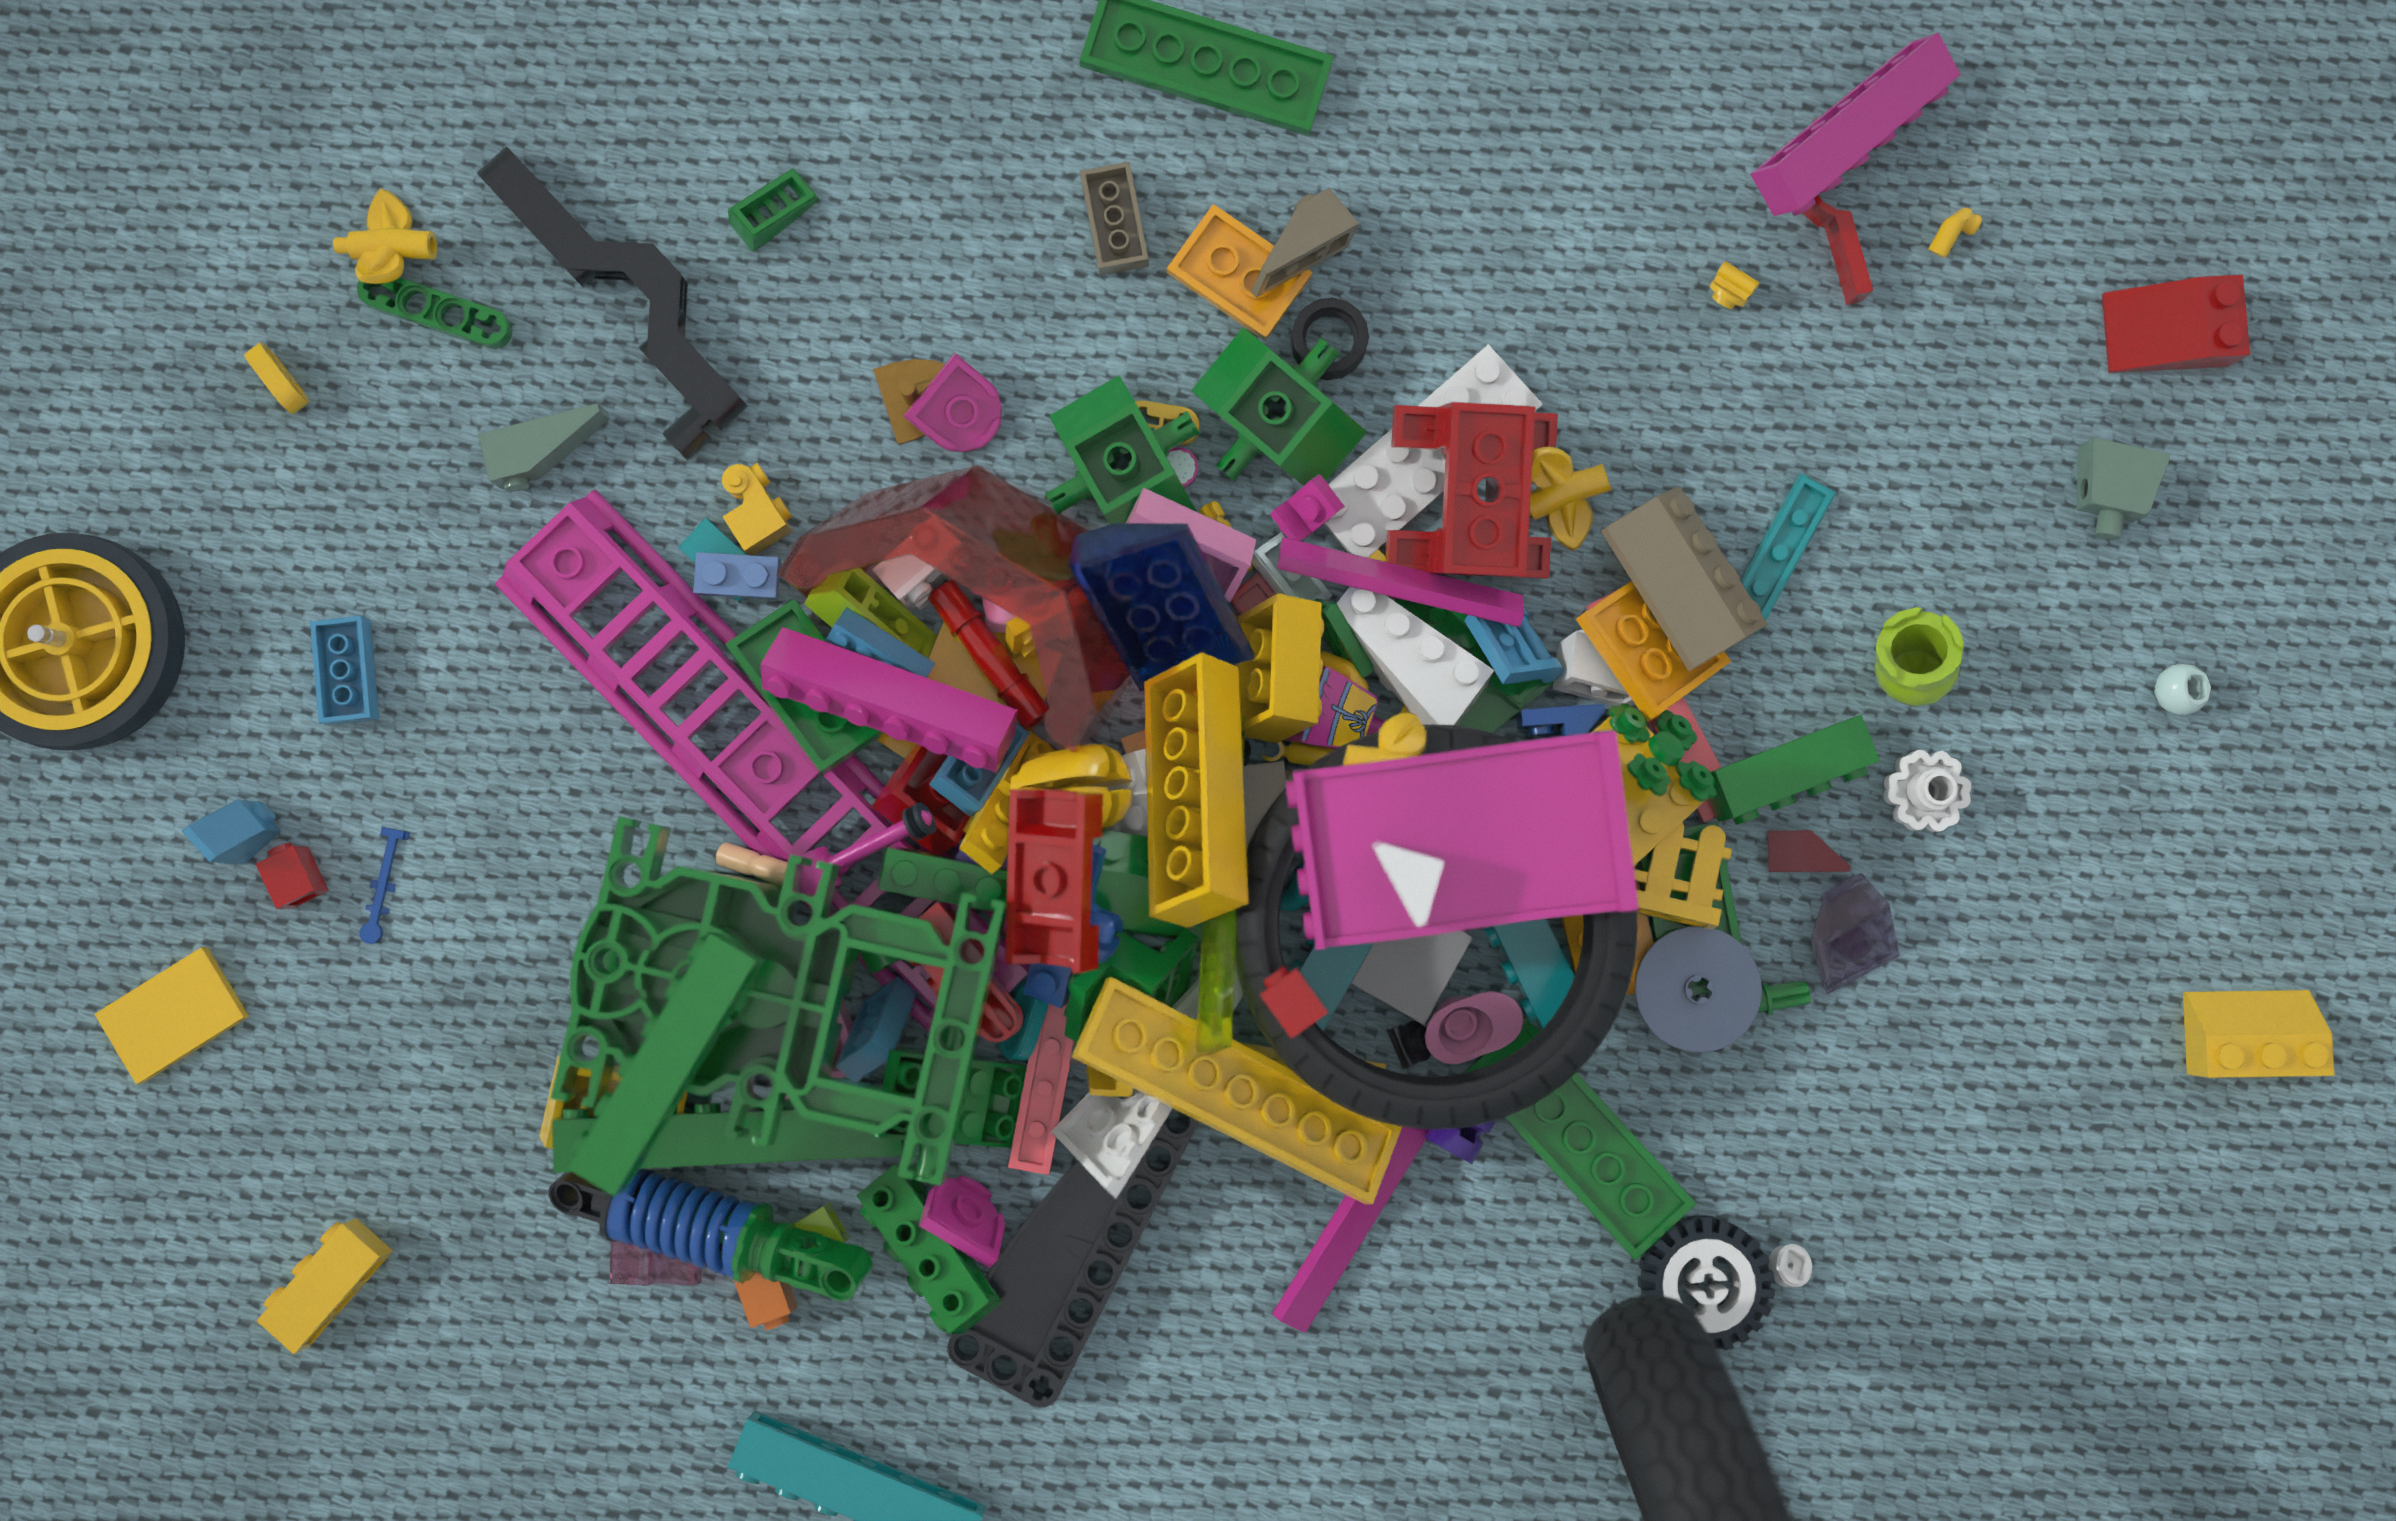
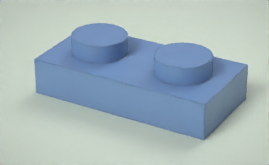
M696 552L693 593L699 596L778 600L781 559L771 556Z

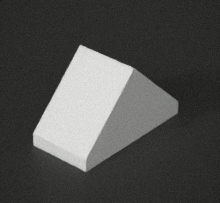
M1377 841L1371 846L1413 923L1418 928L1426 924L1444 861L1385 842Z

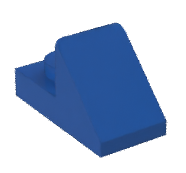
M1604 704L1522 709L1516 714L1517 729H1528L1529 736L1554 734L1553 727L1557 726L1559 737L1585 734L1604 714L1605 706Z

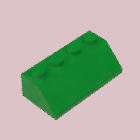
M1102 830V837L1093 839V844L1107 849L1095 901L1100 908L1119 915L1123 921V932L1177 938L1185 928L1199 936L1198 941L1218 944L1228 942L1232 928V910L1231 914L1229 911L1188 928L1149 916L1148 836Z

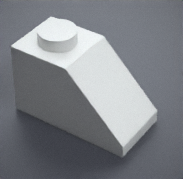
M1583 630L1575 631L1558 643L1556 658L1564 671L1559 678L1554 680V690L1617 707L1622 703L1629 704L1630 706L1635 704Z

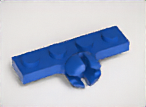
M1093 844L1090 924L1099 925L1098 963L1101 964L1106 962L1109 957H1112L1116 951L1120 938L1114 935L1115 931L1122 933L1123 921L1119 915L1104 910L1096 904L1095 895L1107 849ZM1042 963L1030 964L1023 994L1063 1008L1069 1000L1070 991L1067 989V986L1074 972L1071 971L1070 967Z

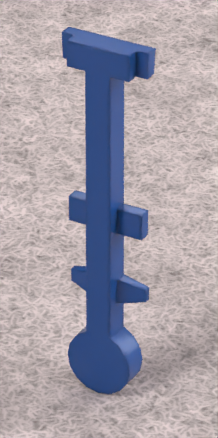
M386 827L381 828L380 835L388 836L379 878L378 880L371 879L370 888H375L376 891L373 904L366 905V910L371 912L369 921L359 931L361 940L367 944H375L383 936L379 920L381 914H389L390 909L383 907L386 891L394 892L396 884L388 883L397 842L398 839L408 840L410 832Z

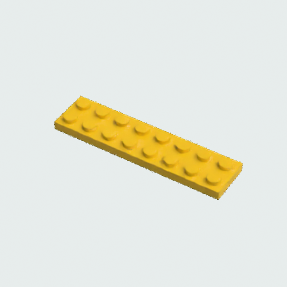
M1112 977L1105 980L1072 1054V1058L1365 1205L1373 1204L1402 1129L1400 1126L1379 1122L1347 1110L1318 1093L1290 1068Z

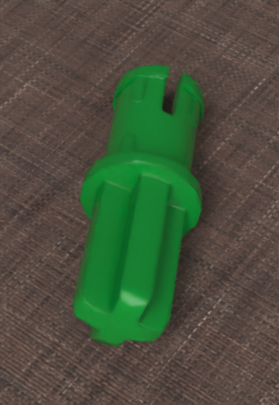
M1805 981L1768 986L1766 982L1761 983L1762 993L1758 1013L1765 1012L1769 1016L1773 1014V1010L1808 1005L1811 1002L1809 986Z

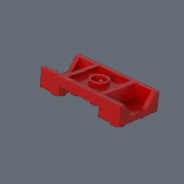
M1032 787L1010 789L1005 964L1042 963L1070 967L1074 973L1098 969L1099 925L1090 924L1092 845L1093 839L1102 837L1103 793Z

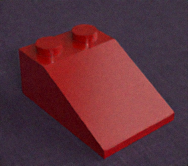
M2243 274L2203 276L2104 292L2102 294L2108 373L2229 367L2250 355Z
M916 744L891 776L872 805V808L890 822L896 824L903 820V810L914 806L918 802L925 804L934 817L936 831L921 840H914L932 854L941 855L958 844L965 833L963 829L970 817L929 785L948 755L933 753L926 747Z

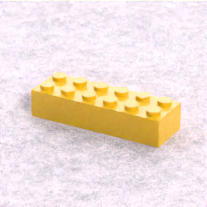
M1203 652L1144 682L1149 916L1187 928L1248 904L1239 667Z

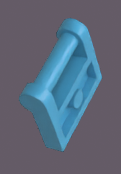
M1525 606L1524 617L1521 626L1518 627L1468 615L1464 620L1502 684L1541 679L1543 683H1549L1559 678L1564 671L1558 659L1550 656L1530 624V614Z

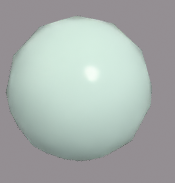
M2179 663L2166 668L2160 673L2156 681L2154 693L2159 705L2169 713L2185 716L2197 712L2205 706L2209 699L2211 686L2207 675L2195 665Z

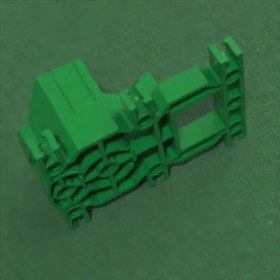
M618 816L598 902L582 929L573 955L570 974L572 1010L550 1099L569 1102L570 1099L575 1098L576 1090H572L578 1070L579 1068H588L591 1070L588 1097L583 1098L581 1105L596 1108L602 1097L609 1090L615 1061L617 1060L621 1067L630 1053H638L646 1040L641 1037L645 1025L655 1013L661 1015L669 1001L665 998L668 987L677 975L680 974L684 977L693 962L688 959V956L694 944L701 936L707 938L709 933H721L765 959L686 1090L689 1093L708 1096L735 1087L724 1137L733 1140L741 1137L748 1138L750 1129L742 1128L750 1105L764 1109L761 1135H753L751 1143L765 1147L774 1144L786 1094L801 1118L880 1135L902 1120H907L910 1122L897 1176L915 1179L916 1166L912 1165L919 1143L926 1146H936L938 1148L935 1171L930 1170L928 1183L941 1186L947 1177L1006 917L1007 902L992 899L990 906L994 907L995 911L988 933L972 932L969 930L972 903L978 904L979 896L962 893L951 943L948 945L933 921L850 904L828 918L840 867L837 864L817 860L816 868L823 869L814 896L800 892L803 866L811 867L813 859L791 854L782 887L746 877L725 875L719 871L678 866L660 877L671 828L649 823L647 831H651V835L644 856H632L631 851L635 828H640L641 821ZM634 863L640 869L641 878L638 884L634 887H629L625 883L624 872L629 865ZM806 901L811 906L813 913L811 920L806 925L801 926L793 918V909L799 902ZM972 938L979 940L985 949L983 959L976 964L967 962L962 954L964 944ZM860 950L945 968L916 1095L831 1076L843 1025L842 1023H837L843 995L850 994ZM949 1025H956L964 1032L965 1042L958 1050L950 1049L944 1044L943 1032ZM589 1035L594 1037L599 1044V1052L594 1059L588 1058L583 1051V1042ZM758 1074L766 1075L772 1083V1090L767 1098L760 1097L754 1092L753 1080ZM935 1112L944 1119L945 1129L943 1134L933 1136L925 1131L923 1119L927 1113Z

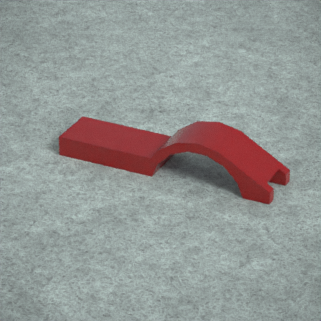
M1817 195L1814 197L1816 203L1802 214L1816 226L1825 228L1846 305L1862 302L1873 292L1852 213L1851 211L1837 210L1825 203Z

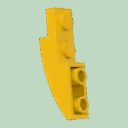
M1030 730L1028 731L1030 733L983 807L970 816L963 829L966 835L959 849L991 874L1002 866L1008 854L1009 793L1012 775L1019 774L1023 763L1028 760L1024 759L1025 757L1055 751L1047 742L1041 740Z

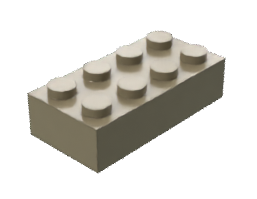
M1130 162L1080 171L1099 275L1149 267Z

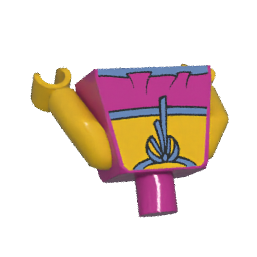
M1326 651L1320 653V658L1323 661V671L1319 679V698L1322 702V710L1318 724L1286 738V741L1292 742L1289 746H1286L1283 741L1278 742L1277 744L1280 747L1279 754L1275 757L1262 755L1265 760L1279 762L1283 758H1287L1289 763L1311 766L1323 756L1346 743L1379 732L1386 721L1374 716L1378 698L1369 692L1368 682L1365 678H1362L1350 661Z

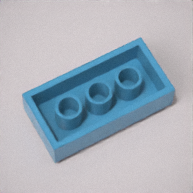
M847 607L825 640L827 643L926 678L936 664Z
M364 616L310 621L319 723L330 726L379 720L371 619Z
M1016 722V734L997 772L985 768L972 767L965 761L948 755L929 785L969 817L983 807L1030 733Z
M899 976L863 1000L835 1065L851 1081L856 1082L862 1077L867 1078L881 1064L883 1066L887 1065L889 1050L894 1049L901 1039L899 1035L907 1024L906 1018L908 1013L914 1007L912 1003L916 992Z

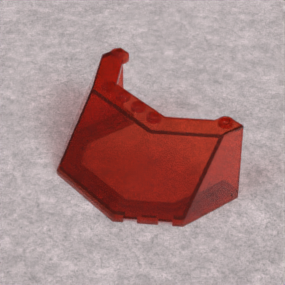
M979 465L866 492L800 536L777 573L779 577L807 599L811 590L823 584L828 575L861 568L866 573L872 564L913 555L1030 625L1050 705L1044 721L1046 731L1049 734L1046 742L1059 750L1068 749L1075 753L1080 746L1095 742L1145 659L1127 587L1103 577L1114 545L1065 516L1057 515L1055 510Z

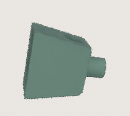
M2092 438L2079 445L2077 510L2098 515L2094 534L2096 537L2106 540H2119L2124 521L2134 522L2149 514L2171 454L2099 438Z

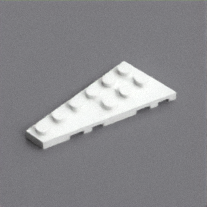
M1224 952L1172 1008L1221 1032L1243 996L1234 958L1227 952ZM1134 1088L1131 1097L1092 1096L1088 1093L1051 1132L1114 1198H1117L1171 1112L1172 1107Z

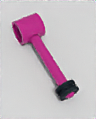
M918 802L914 806L903 810L902 821L833 856L829 854L826 846L800 855L801 857L813 859L811 867L803 866L800 892L813 896L816 894L823 869L816 868L817 860L840 865L835 890L843 885L839 876L840 870L910 835L916 840H921L935 833L936 824L932 813L925 804Z

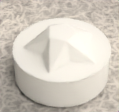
M1796 1244L1780 1245L1771 1252L1768 1267L1773 1271L1775 1282L1778 1285L1790 1288L1800 1287L1808 1282L1812 1274V1262L1809 1254L1803 1247Z

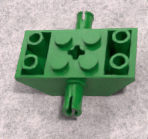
M1243 327L1191 390L1238 431L1236 434L1239 437L1223 458L1215 464L1222 472H1226V475L1234 482H1236L1238 476L1257 453L1260 455L1264 453L1303 486L1319 474L1327 482L1367 434L1364 428L1317 389L1319 385L1316 382L1334 360L1341 355L1332 346L1329 348L1330 345L1321 337L1298 367L1296 365L1291 367ZM1284 400L1286 402L1284 406L1286 414L1282 418L1275 417L1273 420H1270L1269 417L1272 415V411L1268 408L1273 401L1280 404Z
M1117 376L1049 415L1078 469L1076 471L1077 476L1053 490L1045 492L1057 515L1062 514L1061 512L1090 497L1091 500H1096L1118 538L1143 488L1196 511L1167 459L1169 450L1200 434L1188 411L1157 430L1154 427L1150 428L1121 377ZM1123 455L1126 460L1132 458L1128 463L1129 467L1127 469H1113L1118 465L1116 461L1118 456Z
M949 1025L943 1032L944 1044L953 1050L960 1049L965 1042L963 1030L956 1025ZM901 1046L890 1049L882 1088L916 1095L926 1049ZM974 1056L954 1144L1012 1148L1026 1075V1065ZM929 1112L923 1119V1126L928 1134L939 1136L944 1132L945 1122L939 1114ZM902 1120L880 1135L873 1134V1136L905 1140L910 1121ZM920 1144L916 1165L917 1172L914 1180L925 1183L929 1182L930 1170L935 1171L938 1155V1148L936 1146Z

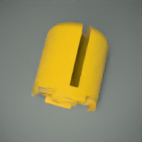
M1095 743L1025 757L1024 759L1028 760L1023 763L1019 774L1012 775L1010 789L1032 787L1103 793L1102 828L1115 826L1123 819L1132 805V790L1119 789L1108 791L1107 789L1109 786L1132 782L1130 768L1121 754L1103 744Z

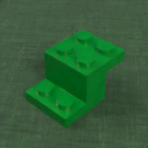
M1184 928L1174 941L1167 940L1158 953L1124 932H1117L1115 935L1120 938V942L1112 957H1109L1104 963H1098V969L1072 975L1067 989L1070 991V997L1064 1010V1016L1067 1017L1064 1035L1078 1043L1105 980L1110 977L1172 1008L1188 989L1199 936Z

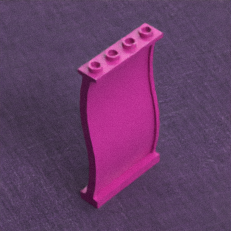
M1614 730L1375 762L1298 770L1293 772L1294 781L1286 782L1289 808L1298 807L1300 825L1292 826L1295 852H1304L1306 869L1297 870L1301 896L1309 895L1311 912L1303 913L1306 939H1315L1316 950L1325 949L1326 947L1428 936L1545 918L1609 911L1639 910L1617 735ZM1377 841L1385 842L1444 861L1426 924L1418 928L1413 923L1371 846Z

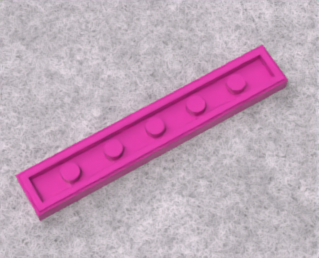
M1282 537L1277 563L1279 570L1516 627L1521 626L1524 617L1523 595Z
M1402 1127L1373 1204L1365 1205L1345 1195L1272 1313L1274 1317L1301 1332H1307L1426 1140L1425 1135L1429 1129Z

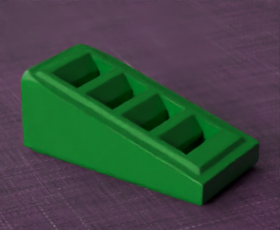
M792 168L728 209L729 224L749 249L754 252L817 203L818 196L797 171ZM788 185L800 198L796 202L784 191V188ZM777 196L786 208L780 210L771 199ZM764 206L772 217L766 220L758 209ZM751 217L758 226L754 228L747 218Z

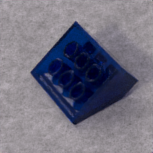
M1113 523L1075 535L1068 566L1140 692L1145 691V681L1202 652L1232 665L1254 659L1255 653L1187 523Z

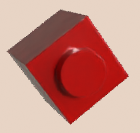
M290 842L270 849L267 852L268 858L255 864L276 909H294L329 891L309 847L292 846Z
M1283 966L1262 981L1267 988L1261 992L1260 996L1291 1039L1328 1013V1009L1297 967L1288 972Z

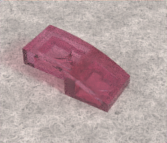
M618 1241L611 1242L609 1284L649 1286L655 1283L697 1285L702 1282V1268L697 1267L694 1263L686 1264L680 1261L679 1258L671 1259L664 1254L658 1255L649 1249L643 1250L635 1245H627Z

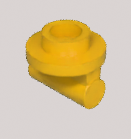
M1724 261L1709 287L1715 292L1712 298L1720 305L1732 310L1735 305L1744 307L1760 282L1729 262Z

